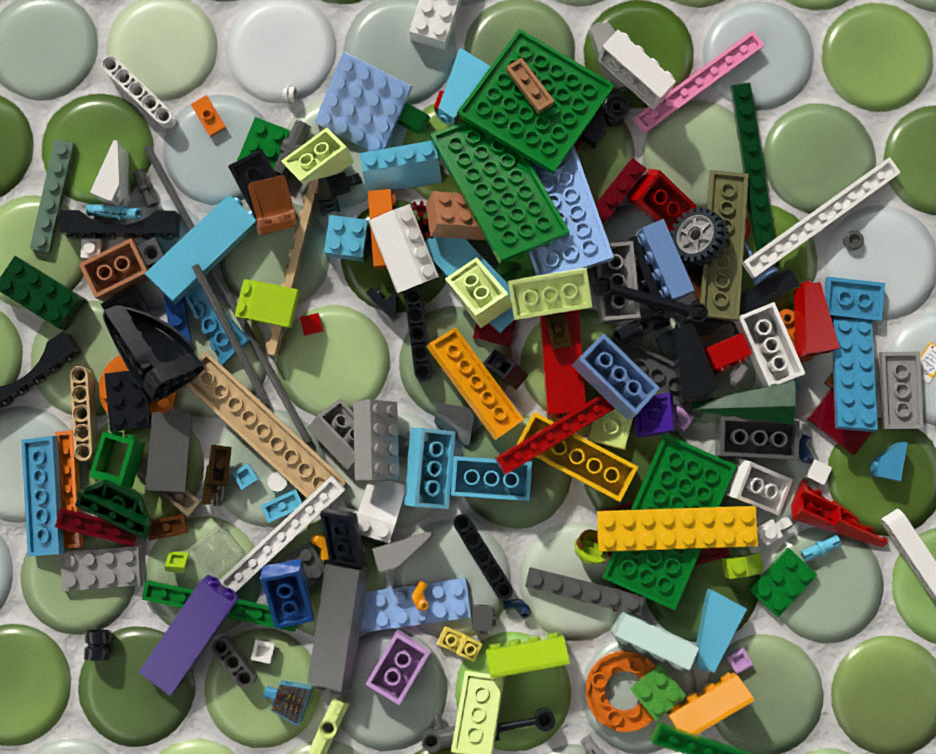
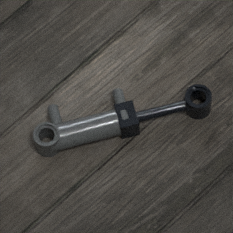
M542 707L536 711L532 718L497 724L495 741L500 740L499 732L536 725L541 731H550L555 725L553 712L546 707ZM441 712L433 714L436 729H427L422 737V746L429 753L452 747L455 726L444 728ZM543 715L550 717L549 722L546 724L539 721ZM434 736L437 742L429 744L426 739Z

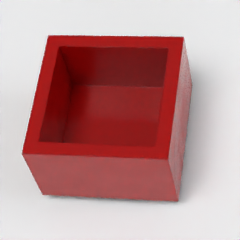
M743 332L704 349L715 374L730 368V363L733 367L747 361V356L752 354Z

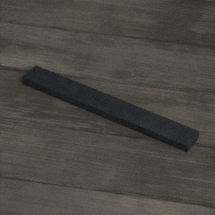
M791 268L741 293L739 316L799 286ZM698 315V316L695 317L694 319H696V320H701L702 318H699V315ZM706 318L703 322L694 324V327L700 337L729 321ZM676 328L654 338L663 355L673 351L671 331Z

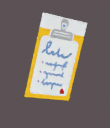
M931 341L920 355L921 378L928 384L936 374V345Z

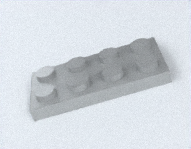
M880 352L882 429H923L920 352Z
M140 546L64 551V554H60L62 591L142 585Z

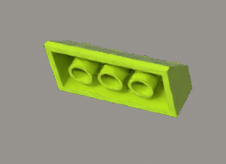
M559 632L549 633L545 638L531 636L528 637V641L520 642V639L508 641L509 644L506 645L493 643L489 645V648H486L491 678L570 664L563 634L559 635Z

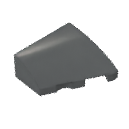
M437 402L434 422L446 431L456 432L455 437L469 446L475 412L472 408Z

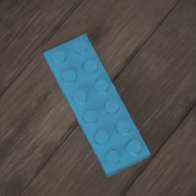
M833 318L832 323L840 347L832 351L835 428L875 432L878 430L872 320Z
M58 436L21 440L28 556L64 554L63 529L55 527L60 508H62Z

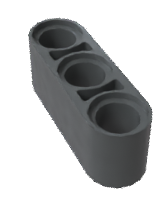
M221 636L216 639L212 644L214 655L239 687H250L257 678L254 668L230 637ZM220 641L226 643V651L219 648L218 644ZM231 657L238 659V666H233L230 663ZM243 673L250 675V682H245L242 679Z

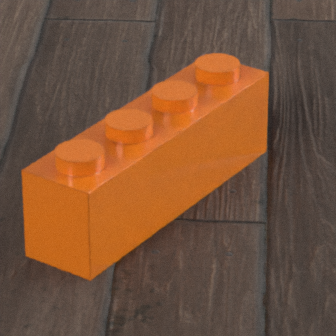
M391 189L368 191L370 220L392 211L393 206H396V196L392 195ZM371 229L375 270L387 269Z

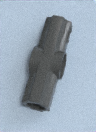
M296 120L288 138L284 139L280 148V156L273 168L277 175H284L287 179L289 178L291 172L281 160L305 144L312 129L305 122Z

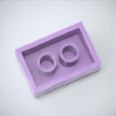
M397 629L365 685L400 705L429 656L431 649Z

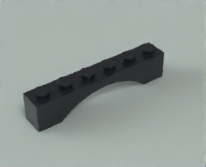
M60 210V233L71 240H77L78 237H85L86 239L104 237L108 240H116V237H123L126 240L130 238L135 240V237H143L145 240L153 237H162L163 240H173V237H180V214L176 211H155L150 216L135 223L109 225L91 219L80 210Z
M63 331L49 340L38 363L24 377L13 383L0 386V409L11 405L16 397L27 394L32 386L43 383L48 375L59 372L64 364L67 362L71 363L78 358L82 351L70 333Z

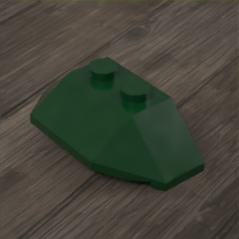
M107 479L85 487L78 492L76 507L146 540L152 523L141 495Z

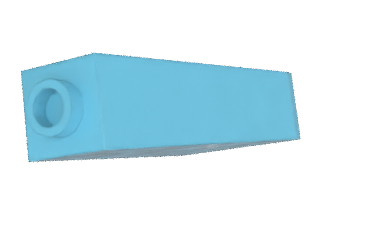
M462 48L457 53L438 108V118L444 124L451 126L458 122L460 118L457 116V111L491 67Z
M709 588L705 595L696 646L699 650L694 659L698 664L696 667L706 673L708 670L716 671L747 610Z

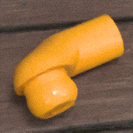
M320 533L313 534L310 538L311 543L321 549V559L328 560L325 536Z

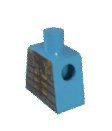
M282 680L278 689L267 685L263 697L273 700L270 709L272 712L299 726L314 685Z

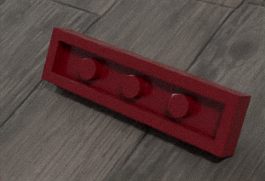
M60 508L55 524L56 528L134 546L137 535L99 517Z

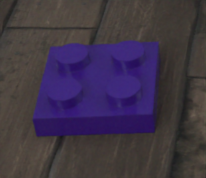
M665 393L653 396L635 415L636 436L638 438L676 432L673 394Z

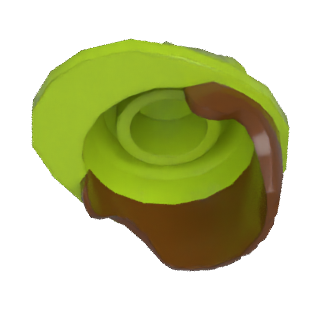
M585 530L575 539V554L580 561L587 564H601L605 561L607 551H598L596 530Z

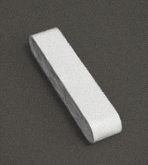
M107 56L102 60L104 71L161 127L172 129L176 125V117L117 58ZM112 65H116L113 70H110ZM129 77V80L126 83H123V80ZM143 90L140 95L136 96L137 91ZM156 103L155 107L149 108L150 104ZM169 115L167 121H162L164 116Z
M896 509L880 519L881 524L927 593L936 600V561L904 513Z

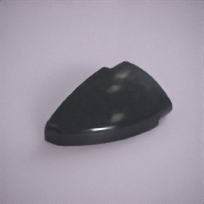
M114 306L104 310L103 319L123 362L137 386L144 388L153 402L159 401L178 391L204 370V365L195 354V347L170 324L146 312L124 306Z

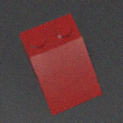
M648 169L626 198L652 221L657 222L664 219L669 233L671 230H675L672 226L674 223H679L677 219L679 217L684 218V212L690 214L689 210L697 207L661 170Z

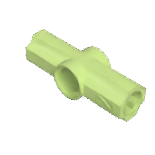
M338 696L333 697L308 751L310 754L327 753L350 704L346 699ZM331 723L334 726V730L327 731L324 728V724Z

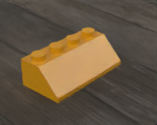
M727 672L720 676L719 681L715 683L710 682L703 686L702 691L686 696L685 701L678 702L666 713L675 728L697 735L753 702L754 698L738 675L734 672Z

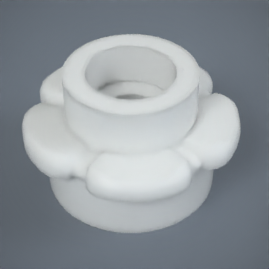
M287 85V88L283 89V100H286L288 104L296 102V87Z

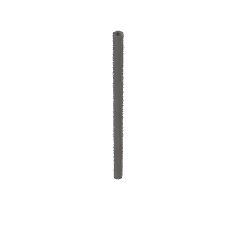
M199 264L192 266L260 401L264 405L268 404L270 401Z

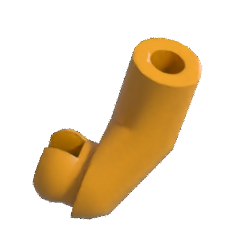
M419 580L412 594V600L418 610L425 611L429 606L424 596L428 584Z

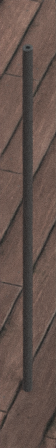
M150 145L143 148L188 231L195 227L153 149ZM215 266L211 273L235 315L237 303L217 266ZM236 317L245 335L250 339L249 342L299 434L303 441L308 444L312 439L246 320Z

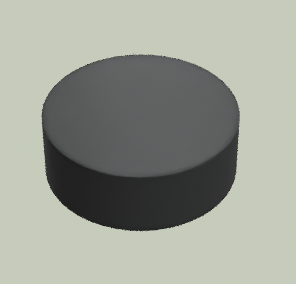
M850 231L844 236L843 244L848 250L854 251L862 247L864 237L859 231Z

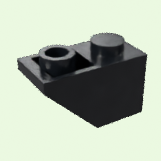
M603 105L580 136L582 141L594 149L607 130Z

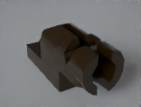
M211 445L209 465L206 467L202 505H210L212 493H217L214 496L213 506H222L225 486L228 484L232 447Z

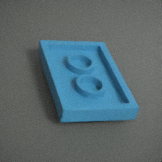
M827 277L825 279L824 296L830 316L882 321L885 283Z

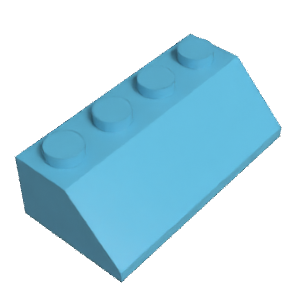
M431 141L359 153L367 194L368 191L391 189V192L442 183L437 151Z
M411 428L403 505L449 509L456 432L428 428Z

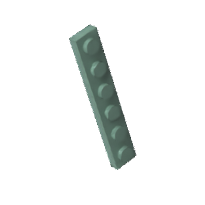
M54 139L30 244L31 250L51 254L75 149L73 142Z

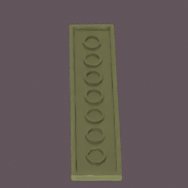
M710 170L707 208L718 214L726 222V227L729 231L726 234L729 236V239L725 240L727 243L726 248H721L724 251L722 255L718 253L717 256L719 258L716 261L711 259V264L705 263V266H702L700 303L707 307L708 319L736 322L739 320L742 281L741 263L743 262L748 174L717 170ZM699 307V318H703L704 311Z

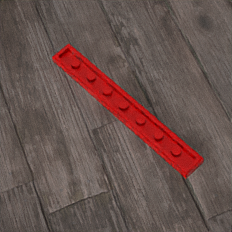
M599 395L495 457V460L504 475H507L615 408L602 395Z

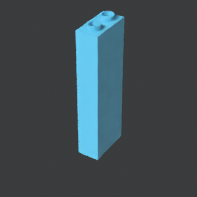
M228 194L145 273L147 278L174 304L178 303L199 282L192 266L199 264L206 276L257 227V221L250 210L246 211L242 207L243 203L237 197L232 198Z
M434 237L425 241L433 264L446 278L477 257L506 290L511 300L509 285L466 239ZM512 307L489 322L499 334L514 321Z

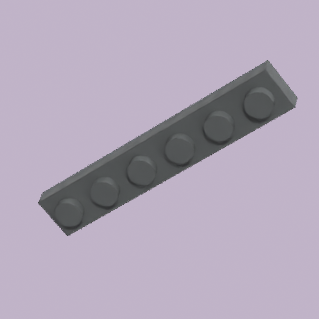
M529 567L525 584L529 588L640 616L645 598L640 594Z

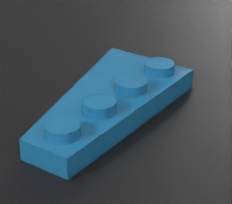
M196 284L184 297L195 318L198 319L203 333L206 334L210 342L209 345L213 352L216 353L218 362L224 366L236 352L200 284ZM223 310L243 348L250 339Z

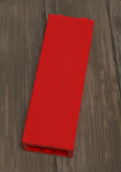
M579 310L564 312L572 346L552 351L544 315L539 316L546 415H551V418H563L562 414H569L586 404L584 377L572 367L574 362L582 355Z

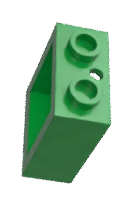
M120 431L102 432L89 477L101 481L107 479L122 487L132 488L146 443L138 441L139 437L127 434V437H124L123 432ZM115 440L129 444L120 476L106 472Z

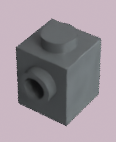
M473 604L472 630H476L477 634H488V631H492V626H496V614H493V605Z

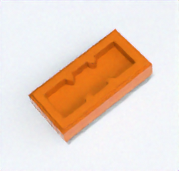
M207 95L191 104L210 137L226 129L225 124Z

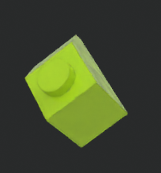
M761 553L722 558L724 577L728 579L763 573Z

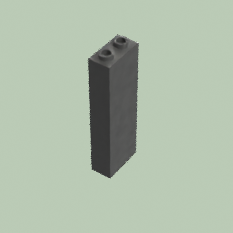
M335 564L325 565L307 682L308 684L315 685V689L326 690L328 688L332 689V693L343 694V691L351 690L369 570Z

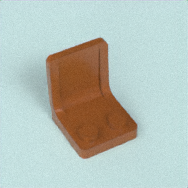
M284 175L249 183L248 189L257 218L256 228L258 235L297 226V217Z

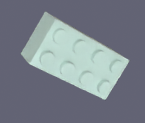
M619 611L611 629L617 641L628 645L630 642L636 650L645 654L649 651L653 658L664 662L666 659L671 666L681 671L683 668L690 670L699 650L693 643L624 611Z

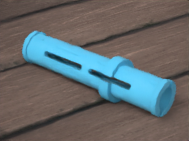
M88 204L86 206V214L88 216L111 217L118 220H140L142 217L140 208H128L125 205L116 207Z

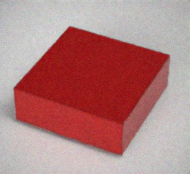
M319 313L300 317L304 336L323 332Z

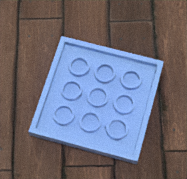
M343 52L314 123L328 128L330 131L369 151L386 149L413 86L347 52Z

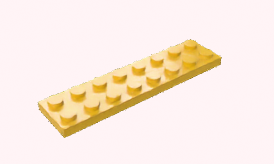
M756 506L596 511L598 551L758 546Z

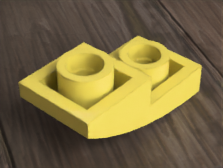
M446 625L437 641L439 646L475 662L482 646L481 642Z

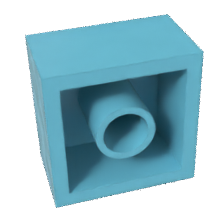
M329 215L324 249L325 255L332 258L364 262L369 232L368 220Z

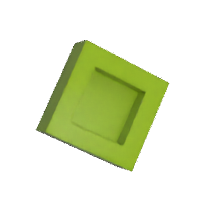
M169 551L164 565L165 571L185 573L189 561V553Z

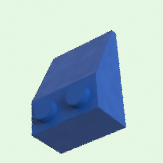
M302 559L263 566L260 580L275 629L313 622V609Z

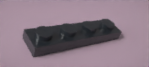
M637 235L630 237L627 242L633 241L636 273H639L641 278L639 280L641 289L645 290L646 293L660 297ZM648 305L649 308L653 309V312L660 310L659 308Z

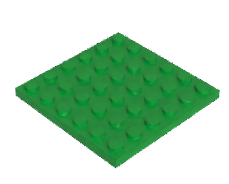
M519 28L459 108L457 116L554 175L609 97L615 85ZM520 58L525 61L555 101L553 106L537 114L505 71L508 65Z

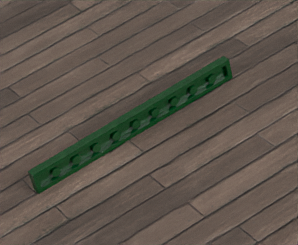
M751 83L732 85L730 89L743 173L748 174L747 199L755 250L757 252L774 240L775 235ZM779 261L774 263L772 266H775L776 268L779 267Z

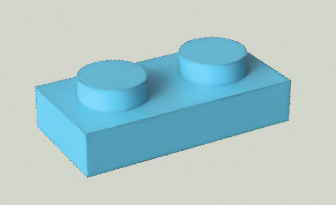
M295 489L260 506L267 522L270 523L292 513L303 501L298 490Z

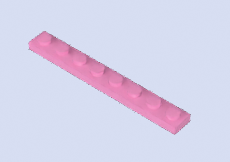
M754 31L750 32L672 89L655 110L648 107L635 116L633 121L643 134H646L764 47L763 42Z

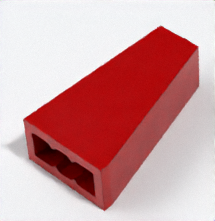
M806 281L801 283V287L794 290L795 350L798 357L821 355L839 349L821 282L812 283V281Z

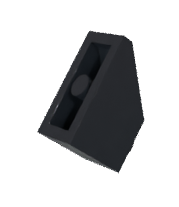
M495 349L483 362L484 366L515 390L528 377L517 363Z

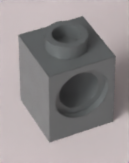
M155 237L137 245L149 268L166 254L160 241ZM157 251V257L151 259V253Z

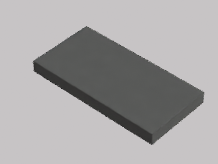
M152 412L146 491L186 492L192 427L191 414Z

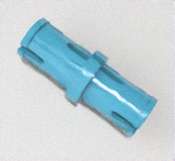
M834 535L822 542H815V545L801 550L800 554L804 555L802 556L803 560L808 562L820 555H827V552L841 547L842 544L841 542L838 543L840 541L839 537Z

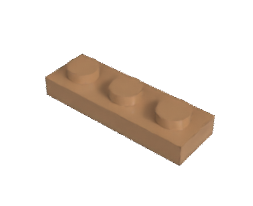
M522 58L506 67L505 71L537 114L554 105V99Z

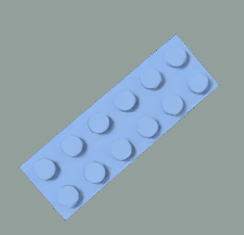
M466 577L427 583L428 586L424 596L429 606L425 611L418 610L412 600V594L417 584L366 591L360 633L470 618Z

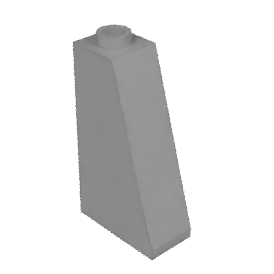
M597 22L590 27L588 35L603 78L615 85L609 96L628 91L630 89L598 61L602 46L615 33V30L609 22Z

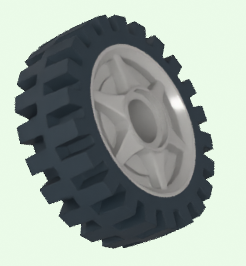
M697 207L696 210L690 209V214L684 212V218L679 217L677 219L679 223H674L672 226L675 230L670 232L681 260L696 267L698 265L705 266V263L711 264V259L716 261L719 258L717 254L722 255L724 252L721 248H726L727 246L725 240L729 239V236L726 234L729 233L726 222L712 210Z

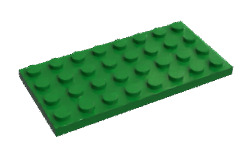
M466 121L430 134L431 142L499 263L569 235L570 230L527 158Z
M663 434L631 510L719 507L737 465L668 434ZM701 548L612 551L602 578L675 610Z

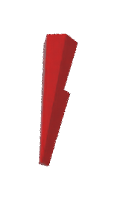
M805 479L800 481L791 503L792 520L883 548L888 544L887 538H881L872 532V527L869 525L865 527L859 523L857 516L836 501H829L823 497L821 490L812 489L807 485L808 481Z

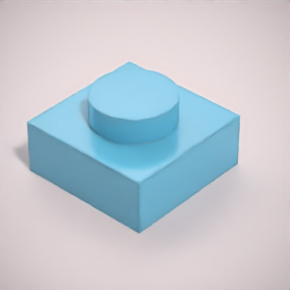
M250 463L231 473L241 490L260 480Z

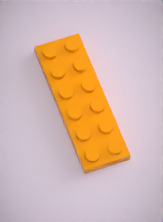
M456 327L426 346L494 440H497L524 420Z

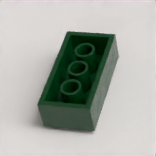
M17 256L13 257L0 277V292L64 331L68 329L87 300Z

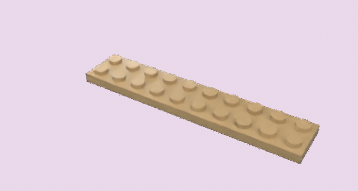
M207 351L204 352L199 358L205 367L204 370L186 384L192 392L306 498L312 495L331 476H334L342 486L345 485L347 481L211 354Z

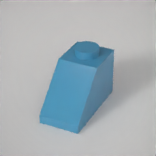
M896 442L875 456L870 464L871 476L891 481H901L907 442Z

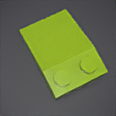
M244 279L235 317L254 323L291 328L300 290Z

